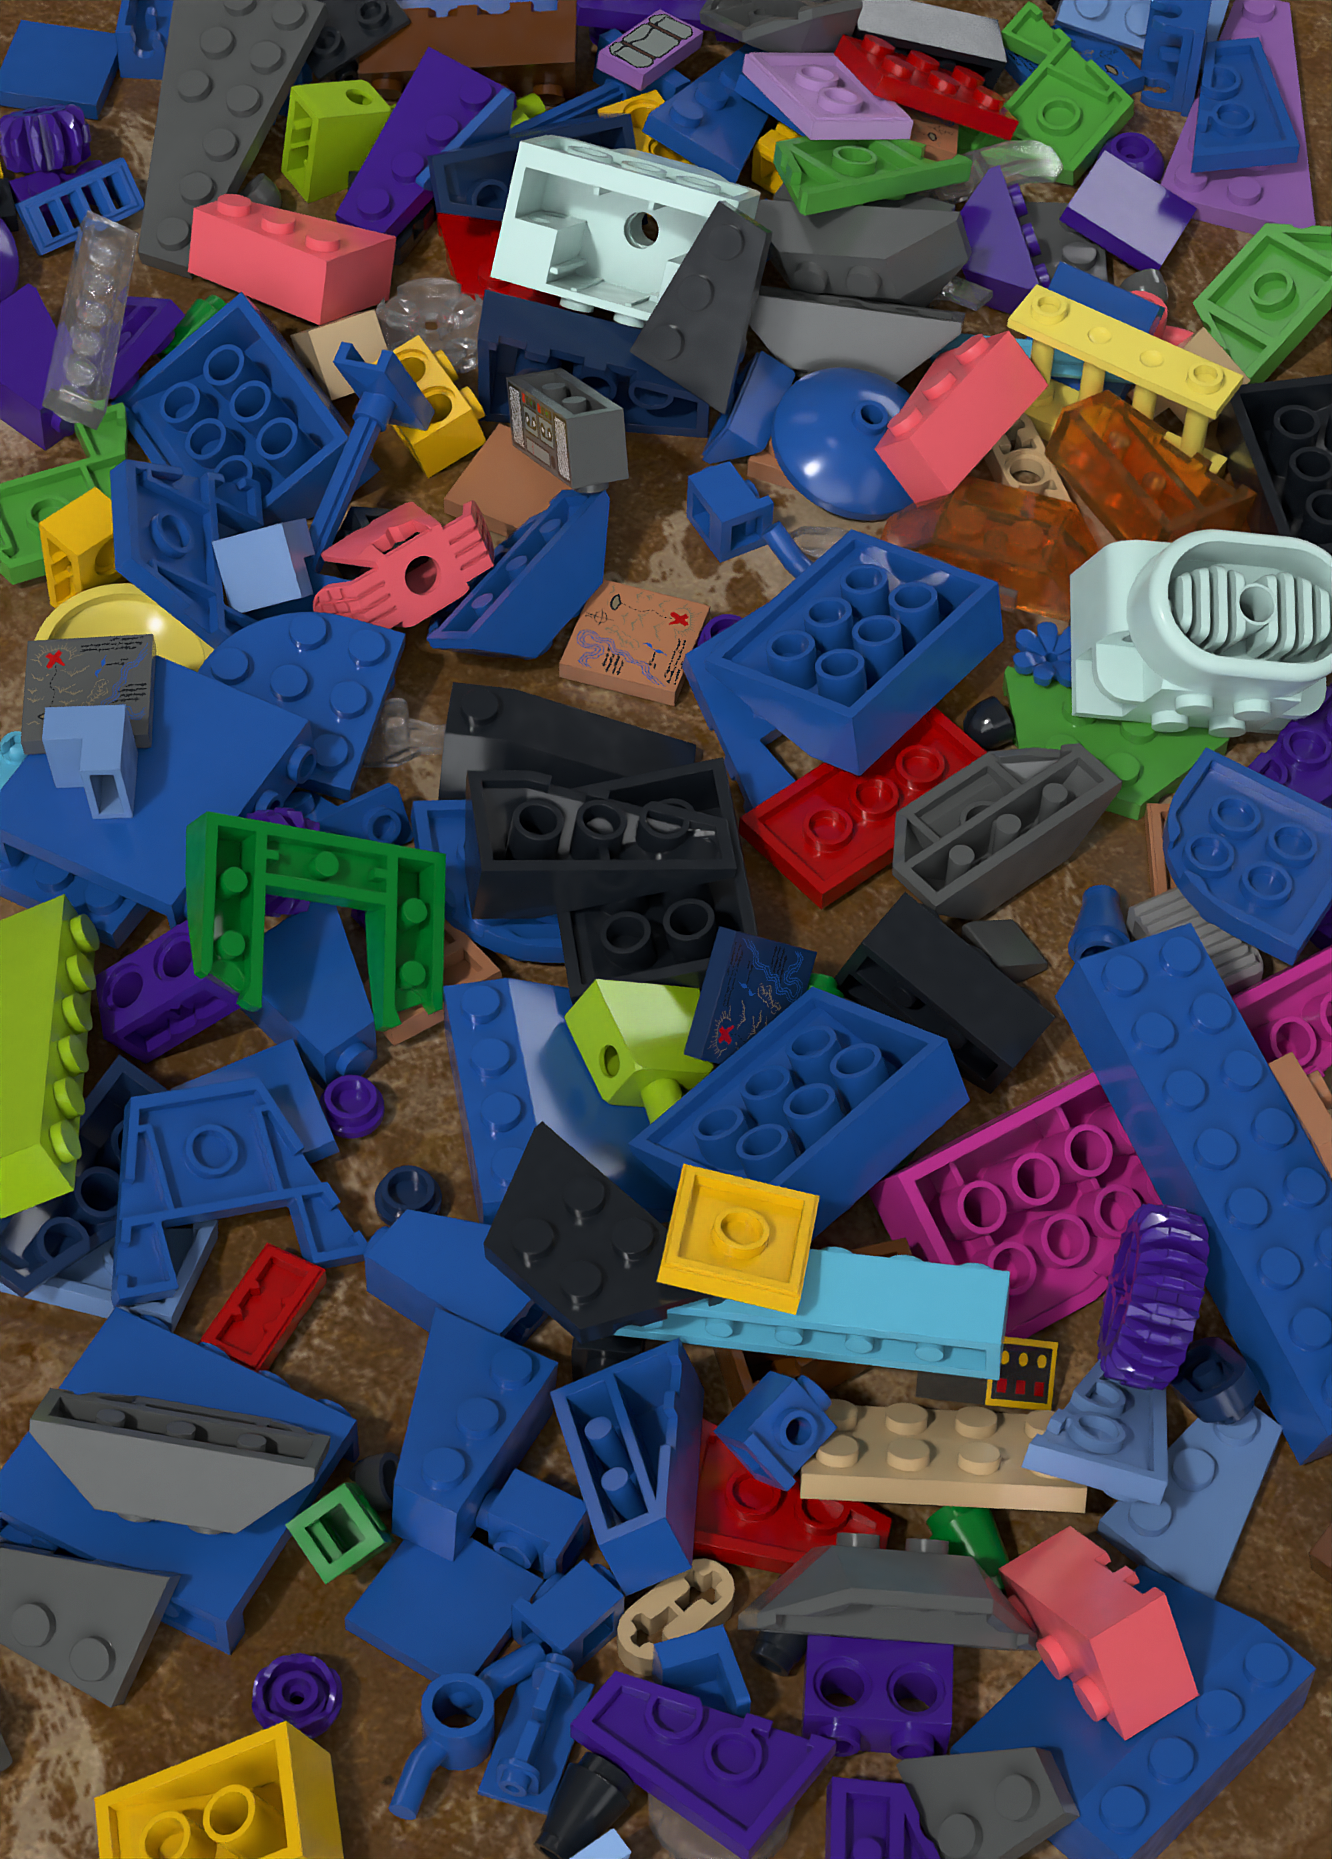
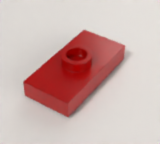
M267 1242L198 1343L206 1342L220 1348L230 1357L231 1361L256 1373L261 1370L268 1371L327 1283L326 1269Z

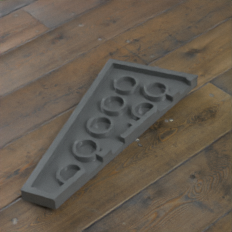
M173 0L138 246V254L142 264L193 279L194 274L188 272L193 210L195 207L217 201L220 195L237 194L329 17L325 3L316 0Z

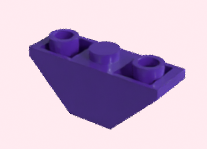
M1000 165L992 167L987 171L960 211L972 250L969 261L962 267V270L976 303L1012 314L1036 284L1048 289L1051 279L1045 263L1034 265L1032 258L1041 255L1042 252L1032 223L1021 226L1019 218L1028 215L1029 212L1018 182L1008 186Z

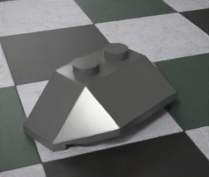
M707 0L699 14L701 24L769 53H834L843 34L852 37L863 5L862 0Z
M759 199L754 219L773 232L767 257L792 290L811 294L821 293L926 308L969 261L972 253L961 213L956 211L854 205L804 216L799 213L794 201Z
M760 285L757 302L753 303L749 325L776 360L791 369H796L795 376L798 378L822 369L846 367L876 373L897 383L961 334L965 313L821 293L811 294L799 290Z
M1080 743L1061 745L1060 750L1033 747L987 752L896 812L892 875L923 904L932 908L938 915L978 921L1068 860L1121 790L1122 780Z
M55 1388L49 1389L30 1418L29 1433L94 1509L117 1513L121 1518L132 1522L159 1520L187 1525L197 1533L209 1535L223 1532L237 1534L314 1482L329 1451L331 1437L322 1433H308L302 1427L261 1416L138 1395L90 1392L77 1395L71 1390Z
M837 1533L836 1545L813 1547L738 1615V1630L954 1644V1647L1004 1651H1037V1634L976 1560L970 1556L948 1555L949 1541L906 1539L905 1551L879 1549V1535Z

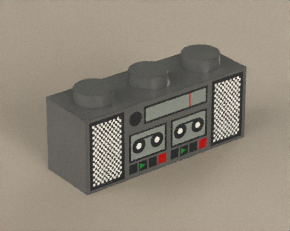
M562 368L506 377L512 445L579 493L601 492L609 488V482L629 479L623 408Z

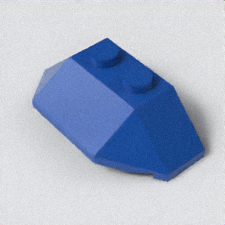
M561 490L549 501L550 506L546 510L530 517L494 549V566L468 581L469 591L463 597L436 612L430 619L429 633L426 639L431 648L488 657L522 658L525 660L537 658L548 651L553 644V638L569 620L582 612L586 601L603 583L610 498L606 490L596 493Z

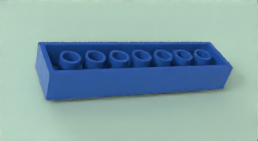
M1192 923L1077 960L1055 995L1065 1018L1163 1205L1168 1204L1187 1210V1213L1202 1216L1209 1234L1207 1243L1210 1248L1206 1265L1209 1270L1205 1278V1285L1243 1358L1259 1381L1260 1390L1277 1423L1282 1426V1432L1299 1465L1301 1466L1332 1454V1182Z

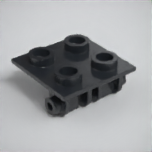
M316 0L326 4L329 17L306 59V63L320 82L327 77L331 82L357 80L359 74L357 72L358 63L356 58L411 22L396 0Z

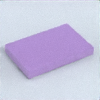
M749 52V54H745L742 73L810 140L910 139L913 120L895 102L873 95L834 53Z

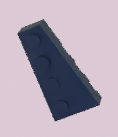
M485 289L477 338L478 401L485 413V416L479 419V421L510 423L506 377L557 368L564 369L623 408L625 432L707 438L711 406L630 352L642 329Z

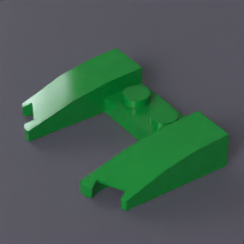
M206 811L186 826L185 878L187 920L194 975L203 979L210 973L240 993L236 1004L247 1011L255 1012L262 1008L265 896L270 894L365 911L367 965L375 1031L385 1032L401 1025L398 1012L419 1004L422 1005L428 1015L436 1013L443 1009L446 854Z

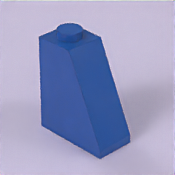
M310 902L307 912L291 915L264 933L262 1008L255 1012L247 1011L242 1007L240 1009L276 1044L293 1038L308 1076L325 1091L328 1085L338 1077L344 1075L361 1076L368 1070L372 1062L377 1059L376 1031L373 1013L337 907L335 905Z
M407 1209L390 1228L383 1226L378 1229L365 1248L363 1257L365 1260L367 1292L427 1332H430L435 1307H438L522 1346L549 1316L485 1258L483 1243L491 1225Z

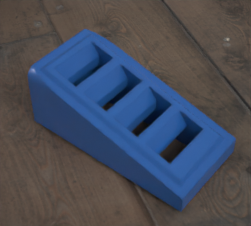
M121 157L14 205L37 255L41 256L144 210L145 203L125 159ZM102 178L106 179L110 187V190L115 198V201L118 205L117 208H115V205L110 197V194ZM88 185L101 213L100 216L94 217L81 189L82 187ZM66 194L80 223L76 227H73L60 197ZM46 203L60 231V234L52 237L39 209V206Z

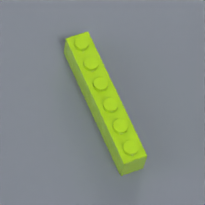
M65 894L0 920V1219L74 1191L76 1162L81 1157L79 1141L80 1116L85 1113V1102L82 1095L84 1073L89 1069L86 1048L88 1031L93 1026L90 1013L91 992L96 988V978L93 969L95 951L99 949L100 944L96 928L86 914L79 915Z

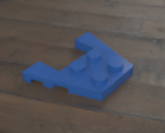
M128 459L114 467L110 471L115 570L213 649H216L223 641L237 631L258 622V620L224 604L222 578L212 541L219 540L218 522L239 533L257 530L264 525L260 482L250 478H243L237 483L226 482L223 474L207 472L200 478L185 476L180 467Z
M765 605L685 654L682 669L710 731H715L725 754L724 763L732 781H737L745 799L743 808L746 813L796 780L765 747L783 735V733L710 674L705 668L704 660Z
M258 1076L135 1096L129 1099L124 1109L111 1290L113 1308L171 1298L177 1292L179 1286L163 1231L164 1228L288 1207L304 1260L324 1269L364 1261L363 1255L368 1242L360 1230L355 1233L353 1232L337 1207L341 1201L329 1183L321 1182L302 1154V1150L305 1148Z

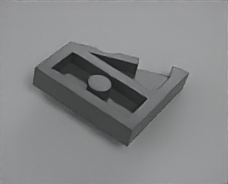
M1029 1747L909 1758L903 1759L896 1764L901 1778L920 1814V1821L928 1839L934 1843L941 1859H1018L1080 1817L1055 1760L1048 1750Z

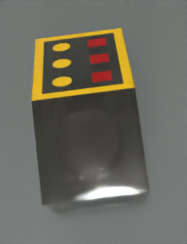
M1005 1336L999 1380L916 1371L913 1396L981 1405L1051 1410L1058 1342Z

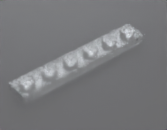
M87 210L78 229L42 407L54 411L58 417L67 422L81 423L97 430L107 410L139 233Z

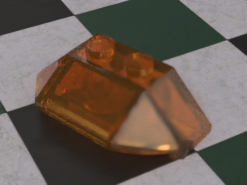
M969 475L950 494L919 503H912L890 516L880 537V540L998 582L1001 605L1068 623L1070 618V574L1100 551L1076 503Z

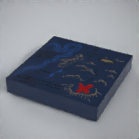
M719 926L684 1049V1055L722 1064L806 992L817 952Z

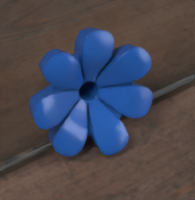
M1052 622L1038 624L1037 636L1028 629L1019 630L1015 635L1016 647L1021 652L1013 656L1015 670L1019 674L1033 673L1034 683L1041 686H1048L1052 680H1056L1065 687H1071V626L1067 627L1061 636L1058 635L1057 626Z

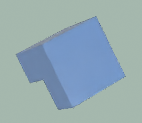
M306 518L212 541L230 608L244 613L313 595L304 557L315 555Z
M126 704L45 707L42 742L55 787H84L93 819L133 818L138 750Z

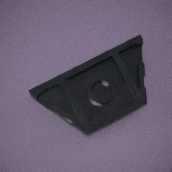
M543 1121L534 1128L483 1243L485 1258L581 1344L614 1335L617 1330L625 1326L636 1325L641 1327L668 1319L667 1310L705 1298L710 1307L726 1300V1298L657 1282L668 1229Z

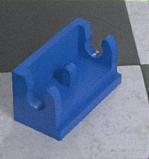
M173 0L121 1L115 31L120 78L162 80Z
M1151 0L1140 70L1145 74L1144 85L1152 88L1160 87L1167 92L1142 91L1140 101L1144 105L1156 109L1181 112L1180 116L1188 117L1195 100L1212 0Z

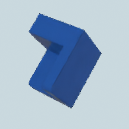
M723 1624L654 1644L652 1668L654 1683L700 1697L703 1706L745 1718L746 1713H750V1696Z

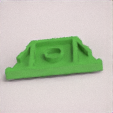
M807 136L776 142L773 164L799 213L806 216L854 205L863 206L864 203L882 199L901 200L906 197V194L967 182L970 178L973 160L959 154L948 160L938 162L924 158L926 144L909 139L810 140Z
M1265 223L1193 302L1204 328L1250 379L1248 384L1264 382L1332 308V226L1312 225L1308 228H1296L1291 224Z
M1007 666L1004 672L1002 689L1004 696L1008 698L1011 714L1010 720L1015 731V739L1012 740L1013 744L1017 749L1035 747L1060 750L1061 745L1080 743L1122 780L1121 790L1105 811L1138 821L1145 815L1147 803H1159L1163 796L1177 791L1179 785L1206 747L1223 756L1227 752L1230 737L1211 736L1209 728L1189 726L1188 729L1179 732H1158L1151 728V723L1072 716V686L1065 687L1056 680H1052L1048 686H1041L1034 683L1033 673L1019 674L1015 668Z

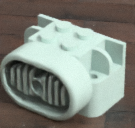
M544 135L522 140L518 148L490 277L560 296V305L571 310L592 313L595 306L615 312L614 321L627 326L643 328L718 201L725 200L744 214L755 219L761 193L752 188L729 182L711 170L640 150L625 148L608 149L587 142L554 135ZM646 213L652 215L657 221L659 235L656 241L648 239L642 230V219Z
M1206 529L1183 535L1172 543L1148 540L1114 542L1103 547L1070 574L1072 716L1151 723V728L1158 732H1179L1188 729L1189 726L1209 728L1211 736L1227 738L1241 736L1246 732L1279 734L1292 719L1296 721L1297 719L1309 716L1317 711L1325 700L1327 689L1326 676L1332 673V555L1311 542L1287 536Z

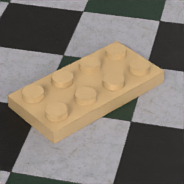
M831 1399L832 1405L824 1413L837 1426V1429L800 1468V1498L1075 1513H1085L1086 1485L1021 1467L1029 1443L1037 1434L1043 1435L1046 1431L1049 1420L1055 1413V1411L1036 1410L1028 1414L994 1413L987 1408L978 1406L964 1407L955 1411L924 1409L912 1403H896L889 1407L858 1406L845 1400Z

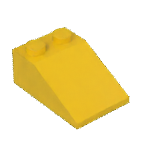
M288 1721L281 1722L94 1798L100 1859H344L331 1755Z

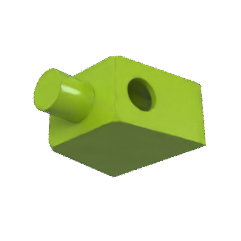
M364 80L292 86L281 172L307 203L318 201L347 189L349 171H360L396 104L389 106L371 84Z
M595 979L564 1017L603 1100L610 1105L645 1107L651 1124L713 1071V1062L684 1055V1049L700 996L699 988Z

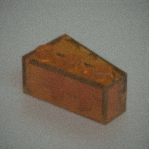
M1108 389L1063 407L1044 452L1048 460L1117 542L1148 540L1172 543L1183 535L1206 529L1240 532L1257 497V493L1243 483L1238 489H1235L1209 470L1212 462L1197 452L1191 458L1164 439L1167 430Z

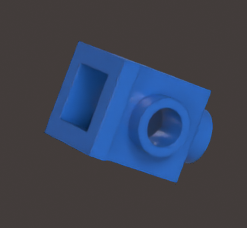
M730 461L706 467L700 472L688 476L686 517L719 563L768 545L761 534L773 524L774 502L768 495L760 498L754 484L748 479L743 480Z
M769 1371L713 1432L756 1480L788 1492L797 1482L793 1476L837 1429V1426L824 1413L832 1405L831 1399L814 1381L804 1375H800L795 1380L794 1378Z
M516 1468L502 1490L492 1488L488 1492L479 1508L475 1523L477 1527L488 1532V1547L524 1569L531 1567L543 1573L544 1582L558 1572L566 1575L590 1539V1518L583 1500Z
M583 1559L566 1575L558 1572L548 1578L536 1592L532 1604L522 1595L511 1604L512 1638L521 1647L532 1640H536L546 1655L557 1653L568 1657L574 1664L572 1669L574 1674L617 1635L620 1617L624 1614V1593L615 1576L606 1567L598 1563L591 1566Z

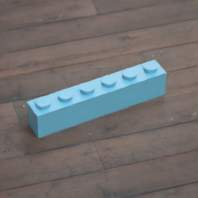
M825 1247L820 1250L810 1249L801 1299L796 1315L731 1299H726L720 1304L709 1307L705 1298L668 1309V1319L641 1327L636 1325L625 1326L617 1330L614 1335L668 1342L680 1338L681 1342L685 1344L999 1380L1009 1306L1010 1271L993 1270L989 1266L980 1263H964L958 1266L923 1262L921 1259L910 1255H895L889 1258L854 1254L840 1247Z

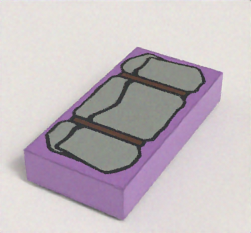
M659 9L599 51L596 68L641 91L701 48L704 31Z

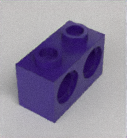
M188 920L176 925L170 931L132 954L125 956L122 960L95 976L104 1039L145 1064L241 1008V1006L236 1004L240 993L210 973L203 979L194 975Z
M808 1635L804 1665L801 1737L810 1739L811 1734H816L837 1741L835 1753L837 1757L851 1756L859 1751L891 1753L892 1756L900 1760L946 1755L952 1727L954 1644ZM841 1693L850 1696L857 1703L848 1707H838L830 1704L825 1697L830 1694ZM906 1698H915L924 1702L929 1709L921 1712H912L904 1709L897 1702Z

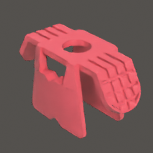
M474 500L464 503L463 515L442 527L440 522L430 514H427L414 502H407L374 519L366 527L352 532L321 553L323 561L370 567L372 569L352 581L324 586L314 597L313 611L345 616L388 629L394 626L407 628L415 626L463 597L470 589L467 582L494 566L493 542L478 505ZM416 532L420 533L390 552L383 554V552L391 549L395 543L405 541ZM420 556L431 558V560L405 575L408 565L415 558Z

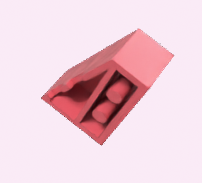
M224 194L220 195L217 201L195 207L193 210L188 272L236 292H242L248 297L317 325H323L389 300L396 237L255 203L242 195Z
M1009 330L987 338L983 334H977L969 338L958 348L940 353L903 408L889 421L887 425L888 430L875 447V451L915 504L948 495L1049 385Z
M1068 1526L1000 1567L998 1571L1008 1596L1007 1599L1037 1634L1036 1646L1038 1652L1052 1675L1057 1680L1068 1676L1073 1682V1689L1080 1704L1090 1718L1095 1722L1105 1718L1126 1741L1199 1696L1165 1593L1156 1587L1144 1594L1133 1588V1586L1140 1582L1136 1572L1124 1566L1113 1573L1106 1566V1564L1111 1562L1108 1553L1073 1527Z

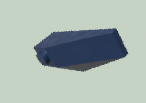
M597 113L429 155L427 159L436 210L438 213L503 221L520 141L544 135H554L587 142L608 149L625 148L636 150L631 114ZM647 213L642 219V225L648 224Z
M118 1055L84 1100L85 1113L80 1116L79 1128L81 1157L76 1162L74 1191L0 1219V1282L22 1298L115 1237L125 1106L131 1097L169 1091L121 1055Z

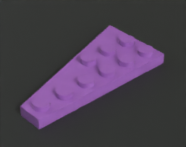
M1235 0L1219 41L1259 37L1300 144L1297 163L1191 173L1200 96L1199 88L1160 185L1197 207L1191 219L1254 235L1265 223L1291 224L1296 228L1316 226L1290 3L1280 0Z

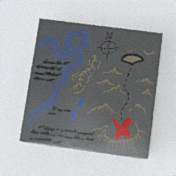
M153 634L28 641L21 728V744L24 754H46L42 742L45 707L126 704L137 748H152L156 644Z

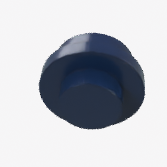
M400 1166L391 1170L379 1183L375 1191L376 1212L380 1219L390 1227L407 1209L438 1215L441 1210L442 1195L438 1183L428 1172L416 1166Z

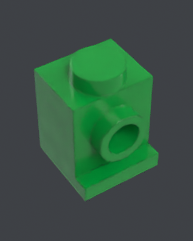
M357 1483L341 1484L285 1524L325 1584H329L338 1576L353 1573L396 1542Z

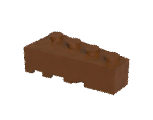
M558 0L557 10L536 11L532 1L510 2V10L501 14H490L488 11L481 9L478 4L458 5L457 8L448 11L447 17H437L436 11L429 7L402 9L411 23L359 56V80L369 82L385 100L401 97L427 48L431 47L514 91L516 97H524L535 93L542 100L543 104H560L564 102L565 98H576L577 0Z

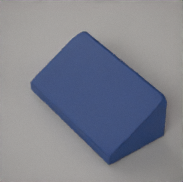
M762 350L760 353H756L736 376L733 389L735 397L731 413L724 415L719 412L703 450L702 460L712 464L753 455L764 450L771 436L774 413L783 395L791 387L795 372Z

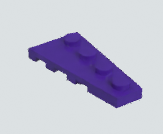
M428 47L335 214L337 223L397 237L434 197L433 191L425 190L415 182L417 176L428 166L427 156L442 152L472 119L506 87ZM516 95L514 98L513 111L517 108Z

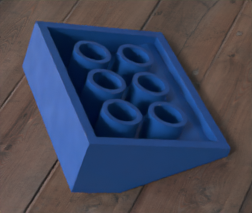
M242 292L139 378L129 391L111 402V405L123 402L126 409L128 429L152 463L180 467L185 476L200 478L205 473L212 472L223 474L226 482L237 483L243 478H250L260 482L264 525L259 529L303 518L307 520L316 515L352 430L276 326ZM371 455L355 491L381 470ZM218 522L219 540L242 534Z
M851 529L704 660L705 668L809 756L861 776L1004 640L999 584L994 580Z
M513 978L443 986L445 1037L479 1223L492 1225L533 1130L542 1121L660 1223L670 1222L677 1191L636 1158L628 1146L632 1139L650 1125L645 1107L610 1105L602 1099L565 1021V1014L573 1006L569 988Z
M812 986L632 1139L628 1146L636 1158L676 1191L683 1164H688L820 1196L812 1234L813 1240L841 1214L849 1210L859 1198L886 1174L895 1169L904 1158L931 1134L940 1129L970 1099L946 1038Z
M1140 1564L1133 1570L1140 1581L1133 1588L1142 1594L1154 1587L1165 1593L1199 1696L1125 1741L1105 1718L1098 1722L1093 1721L1080 1704L1073 1689V1682L1069 1677L1066 1676L1061 1680H1057L1043 1660H1041L951 1747L950 1755L1029 1747L1050 1751L1080 1817L1047 1838V1840L1068 1859H1156L1302 1710L1316 1668L1260 1621Z

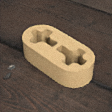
M704 1558L695 1559L692 1561V1569L661 1581L631 1605L620 1617L617 1628L618 1656L625 1667L634 1673L652 1676L654 1644L647 1642L641 1647L636 1645L637 1631L640 1629L644 1633L652 1635L666 1625L662 1631V1641H666L721 1624L724 1625L731 1617L735 1593L733 1577L727 1568L717 1561ZM691 1587L700 1592H705L711 1587L715 1589L714 1604L711 1605L708 1601L700 1599L683 1611L689 1604Z

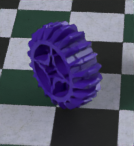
M1149 1203L1147 1205L1143 1204L1128 1220L1126 1231L1121 1234L1120 1245L1117 1253L1114 1254V1263L1108 1276L1106 1294L1102 1300L1104 1304L1099 1321L1100 1334L1097 1340L1099 1347L1097 1358L1098 1360L1101 1359L1100 1367L1104 1372L1103 1376L1119 1381L1120 1385L1146 1390V1388L1165 1389L1178 1375L1179 1366L1185 1361L1188 1345L1193 1341L1194 1327L1197 1319L1200 1318V1304L1205 1294L1203 1289L1209 1270L1206 1265L1210 1248L1207 1243L1209 1234L1202 1216L1187 1213V1210L1168 1204L1159 1206Z

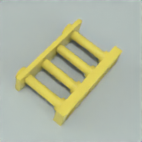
M1036 284L1008 318L1007 327L1033 338L1030 360L1049 385L1024 412L1032 420L1040 438L1199 509L1224 476L1228 460L1227 457L1204 448L1209 417L1216 420L1241 387L1244 376ZM1055 349L1084 361L1079 391L1051 379ZM1106 371L1135 384L1130 414L1101 401ZM1157 394L1187 407L1182 437L1152 424Z

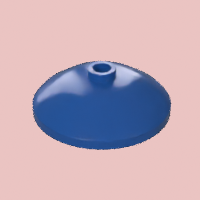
M827 368L802 377L783 395L776 408L771 425L773 451L784 475L808 500L824 510L842 517L875 521L890 519L908 512L918 503L915 504L875 451V447L888 430L887 425L889 421L900 412L911 394L883 376L856 368Z

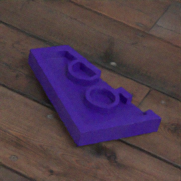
M618 1671L611 1675L570 1723L571 1738L592 1753L615 1765L638 1786L741 1859L753 1858L835 1756L837 1741L816 1734H811L810 1739L772 1728V1720L746 1713L745 1718H741L703 1706L700 1697Z

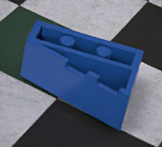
M435 1307L394 1481L392 1534L454 1562L467 1539L472 1536L477 1528L475 1524L476 1517L488 1492L492 1488L502 1490L514 1469L517 1468L553 1414L554 1404L550 1392L556 1389L558 1362Z
M677 1338L550 1392L597 1544L625 1596L692 1569L704 1387L680 1338Z

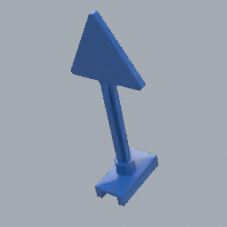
M614 28L599 35L592 80L600 85V87L510 128L515 94L507 88H503L442 152L555 122L597 114L600 108L655 89L666 102L687 87L691 80L672 68L639 91L600 71V69L596 68L599 51L623 35ZM428 165L417 176L415 182L423 189L433 191Z
M341 342L333 363L360 400L353 414L354 426L309 529L315 555L304 557L313 595L245 612V615L260 621L281 614L314 612V597L324 586L351 581L320 574L325 562L322 559L321 553L333 544L380 432L386 430L388 424L427 431L435 412L393 351L383 349L377 364L365 363L352 343Z

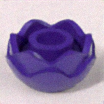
M1127 132L1109 139L1096 158L1098 160L1103 151L1106 150L1155 182L1159 181L1164 173V159L1160 149L1152 140L1140 133Z
M294 1653L278 1657L268 1667L263 1668L255 1678L252 1710L256 1720L263 1729L288 1721L307 1737L313 1739L327 1731L340 1713L342 1706V1684L340 1677L333 1668L327 1667L322 1660L315 1656ZM295 1696H301L304 1701L300 1704H293L291 1699Z

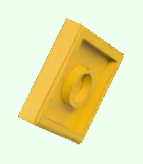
M683 1164L657 1282L796 1315L801 1299L820 1196Z

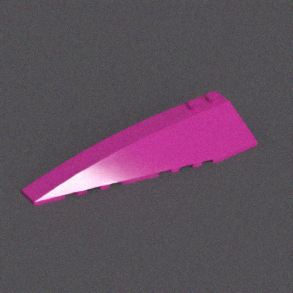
M1332 945L1231 996L1267 1064L1293 1052L1306 1075L1318 1070L1322 1078L1325 1076L1324 1072L1332 1065ZM1092 1068L892 1171L868 1190L891 1240L906 1237L914 1257L921 1259L923 1262L958 1266L964 1263H980L989 1266L993 1270L1010 1271L1009 1306L1005 1336L1023 1339L1096 1300L1107 1289L1108 1280L1106 1278L1111 1273L1114 1254L1118 1251L1121 1234L1126 1231L1128 1220L1143 1204L1163 1205ZM1004 1343L1003 1351L1013 1346L1014 1344Z

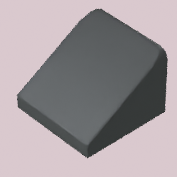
M1013 919L972 921L962 926L961 939L967 944L981 949L989 957L991 963L1015 984L1047 969V961Z

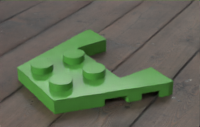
M1028 1L1001 31L1004 48L1039 65L1004 105L1019 121L1011 140L1007 141L959 124L957 154L973 160L972 165L992 168L1000 165L1001 170L1004 172L1074 185L1096 160L1104 144L1109 139L1115 137L1134 115V100L1092 59L1089 61L1084 60L1071 47V39L1060 28L1054 30L1043 20V11L1034 3Z
M123 402L73 416L75 433L87 457L86 459L0 483V574L12 585L46 575L39 522L94 487H97L111 499L110 471L127 459L128 423Z

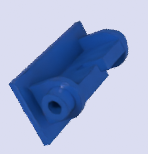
M549 1653L546 1655L544 1662L535 1664L532 1675L518 1682L479 1786V1795L540 1814H548L575 1742L570 1737V1723L588 1704L594 1690V1684L576 1679L572 1673L574 1664L568 1657L557 1653Z

